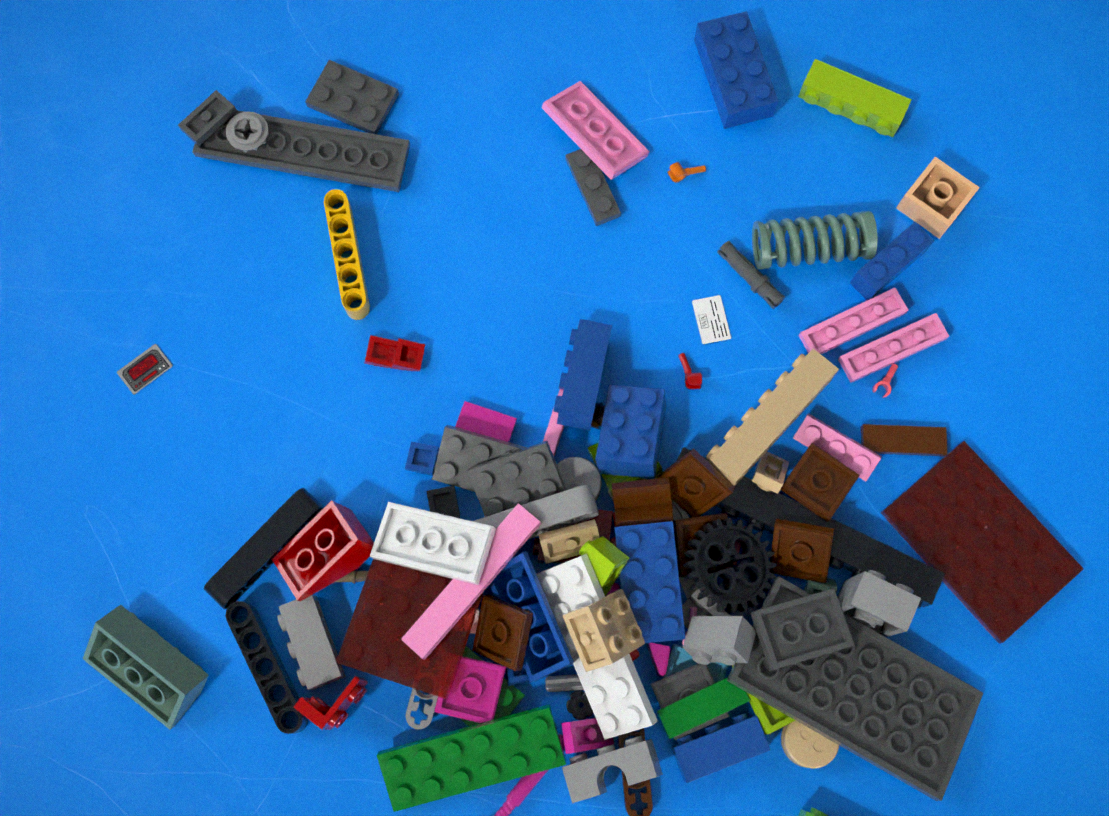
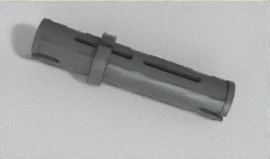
M727 241L720 247L721 250H718L717 253L751 286V291L754 294L758 293L772 309H775L782 303L785 296L769 281L770 278L759 272L730 241Z

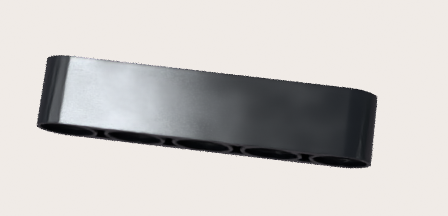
M305 488L296 491L209 579L203 588L204 591L223 609H227L229 605L236 602L274 563L272 559L324 506Z
M233 602L226 610L227 623L276 726L281 732L286 734H296L303 731L308 724V718L294 708V705L300 698L258 611L254 606L246 602ZM246 608L248 617L244 622L239 623L236 618L237 613L240 609ZM258 633L260 644L255 649H251L249 639L253 634ZM270 659L273 663V669L268 675H263L261 665L265 660ZM282 685L285 688L286 694L282 701L277 702L274 699L273 693L277 686ZM290 712H295L299 720L297 726L291 729L286 724V717Z

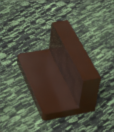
M669 477L612 483L616 526L673 521Z

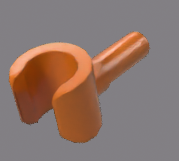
M676 162L669 167L670 170L667 173L672 181L677 183L690 174L705 172L706 167L703 165L683 169L681 164Z

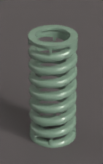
M871 211L855 212L851 216L846 213H841L837 217L828 214L822 219L818 216H811L808 221L804 217H798L794 222L789 218L782 219L780 223L774 219L768 220L764 224L760 221H755L752 228V249L755 265L758 270L769 269L772 266V259L776 258L778 267L786 266L785 233L787 230L790 237V260L793 266H799L801 263L800 229H802L804 234L803 251L805 262L808 265L814 264L816 248L813 231L815 227L818 231L817 250L819 260L822 264L828 263L830 259V243L827 232L829 225L832 229V256L835 262H841L845 253L842 233L843 224L846 227L845 248L848 259L850 261H855L858 257H863L865 260L872 259L876 255L878 241L874 215ZM856 227L859 228V241ZM772 231L776 239L775 252L771 251L770 239ZM758 237H760V247H761V249H759Z

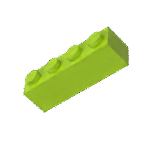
M817 59L814 60L798 95L799 98L804 99L809 104L821 106L832 114L842 115L858 125H865L876 130L881 135L894 137L912 100Z

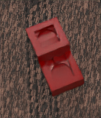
M370 335L364 364L420 372L425 344L399 338L398 341Z

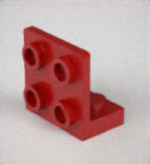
M355 676L332 707L319 697L315 698L312 696L311 698L301 697L294 705V708L321 730H332L334 727L339 728L349 715L346 712L353 702L357 704L366 694L367 689L365 686L368 681Z

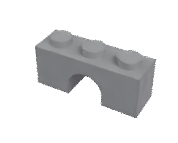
M642 736L625 740L626 747L615 750L613 744L597 749L598 756L589 759L586 753L569 758L571 764L562 767L572 803L606 793L604 774L611 765L619 767L624 772L628 786L663 775L652 739L643 741Z

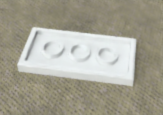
M388 502L370 557L479 585L496 528L491 525Z

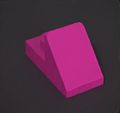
M596 718L561 723L566 754L599 749L614 744L613 737L604 739Z

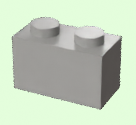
M692 616L683 648L692 656L695 662L703 665H708L710 662H719L726 665L748 663L756 630L743 616Z

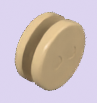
M796 720L784 726L781 732V745L785 755L793 763L801 767L811 769L824 767L835 758L839 749L838 744Z

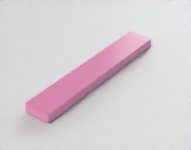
M518 503L496 528L479 585L452 579L401 640L425 660L542 523Z

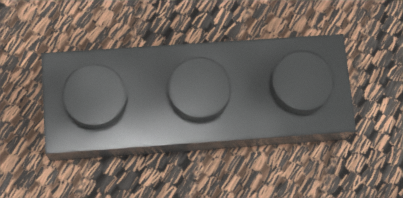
M582 149L566 154L565 160L595 225L598 226L619 218L621 212L601 169Z

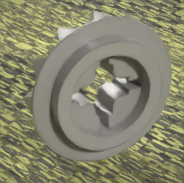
M242 112L235 115L226 127V137L229 143L236 150H243L245 153L252 149L257 151L260 145L266 144V138L269 135L266 120L255 112ZM250 124L252 132H254V134H250L249 138H247L246 140L242 132H247V128H249Z

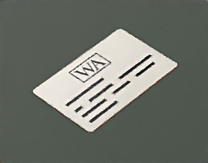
M721 296L693 300L692 304L702 344L731 339Z

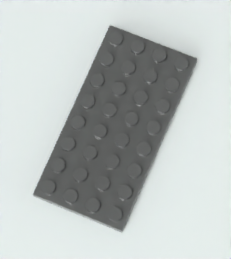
M778 576L775 578L761 609L811 594ZM844 614L855 646L773 671L769 670L756 632L748 663H735L727 679L728 682L935 801H942L983 692Z

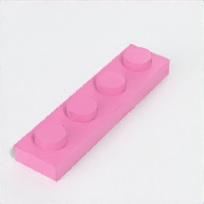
M893 288L800 332L799 338L808 353L814 348L817 352L823 354L906 314L909 310L897 289Z
M937 313L848 352L840 356L838 361L850 383L946 340L949 334Z

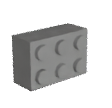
M873 570L864 571L845 580L837 596L844 614L884 637L908 631L921 600L920 597L913 594V589L899 583L895 586L885 581L886 577Z

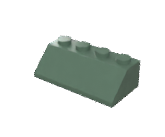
M119 605L95 622L83 656L84 661L170 730L178 723L200 695L209 676L199 665L193 663L178 648L169 644L155 630L149 628L134 613L129 612L122 605Z

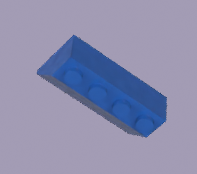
M527 551L523 552L508 562L490 583L495 597L533 613L523 662L532 683L573 665L574 661Z

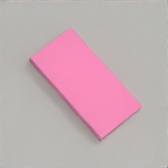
M581 81L543 102L542 109L610 180L645 159L650 152Z

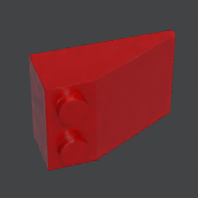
M331 500L272 561L295 598L301 602L358 569L370 557L374 542L351 509Z

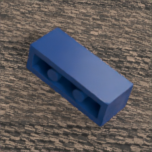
M914 222L857 271L850 284L866 300L872 299L922 256L934 240Z
M747 712L730 718L732 724L721 727L720 723H716L704 728V735L694 738L691 733L677 739L678 745L671 748L684 782L694 781L770 751L758 717H749Z

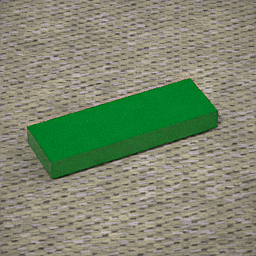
M727 677L656 712L668 738L671 739L749 702L750 699L747 693L728 682Z

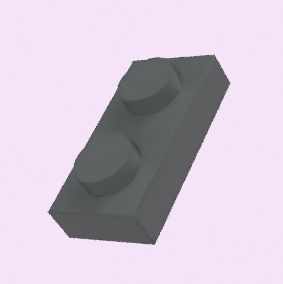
M216 90L180 122L178 126L183 133L200 146L237 110L232 103Z

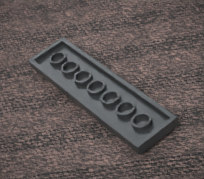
M237 110L200 146L195 143L192 151L195 157L399 192L410 149V141L261 115L268 124L269 135H267L266 144L260 145L257 151L252 149L245 153L243 150H236L226 137V127L229 121L235 115L244 112ZM250 124L249 128H247V132H242L246 140L247 138H249L250 134H254V132H252Z

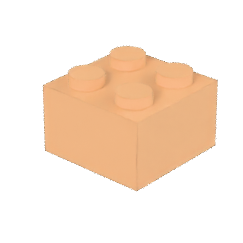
M934 157L904 195L896 209L940 239L980 187L937 157Z

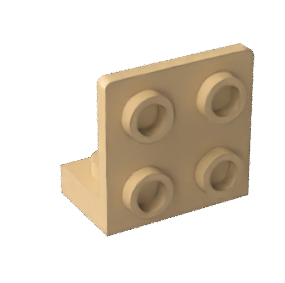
M622 589L616 590L590 605L562 615L586 672L613 664L645 644L642 631L635 620L630 603Z

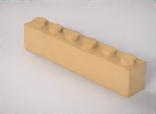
M814 348L806 356L803 353L800 354L792 364L794 369L790 373L785 371L775 382L777 387L773 392L768 389L758 400L760 403L758 408L755 410L751 407L741 418L743 424L739 428L734 425L724 436L726 442L721 447L716 444L706 455V458L709 460L708 462L734 486L811 404L838 372L839 369Z

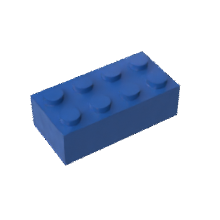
M747 11L697 23L694 41L723 128L726 129L773 117L779 101Z
M673 521L614 527L616 547L629 557V560L619 574L621 589L630 603V608L642 631L645 643L684 640L686 637Z

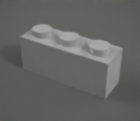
M313 594L301 602L296 599L279 606L281 614L277 616L282 631L288 632L290 642L287 643V647L293 659L297 658L300 669L297 670V675L303 687L307 686L308 690H315L346 677L317 596Z

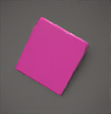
M646 643L657 676L662 677L666 675L670 646Z

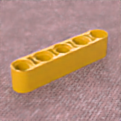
M333 189L325 195L324 207L341 301L350 318L361 320L368 315L370 305L352 208L346 194L339 189ZM343 203L342 207L338 209L333 208L335 204ZM348 227L344 233H337L339 228ZM346 251L353 252L348 258L341 257ZM349 276H357L354 282H345ZM353 301H362L359 307L350 308Z

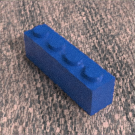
M580 319L578 329L572 328L569 345H574L573 351L567 350L564 367H569L568 373L561 374L559 389L563 390L562 396H556L553 412L558 413L557 424L590 431L612 325Z

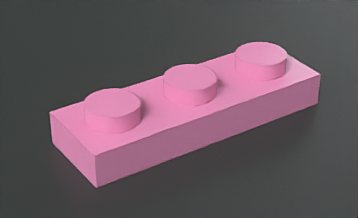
M809 413L793 436V439L807 447L811 443L815 444L859 474V478L867 481L881 460V456Z

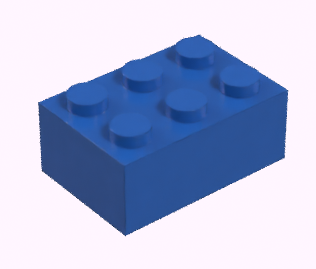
M609 385L596 454V463L600 475L655 479L666 412L665 389Z

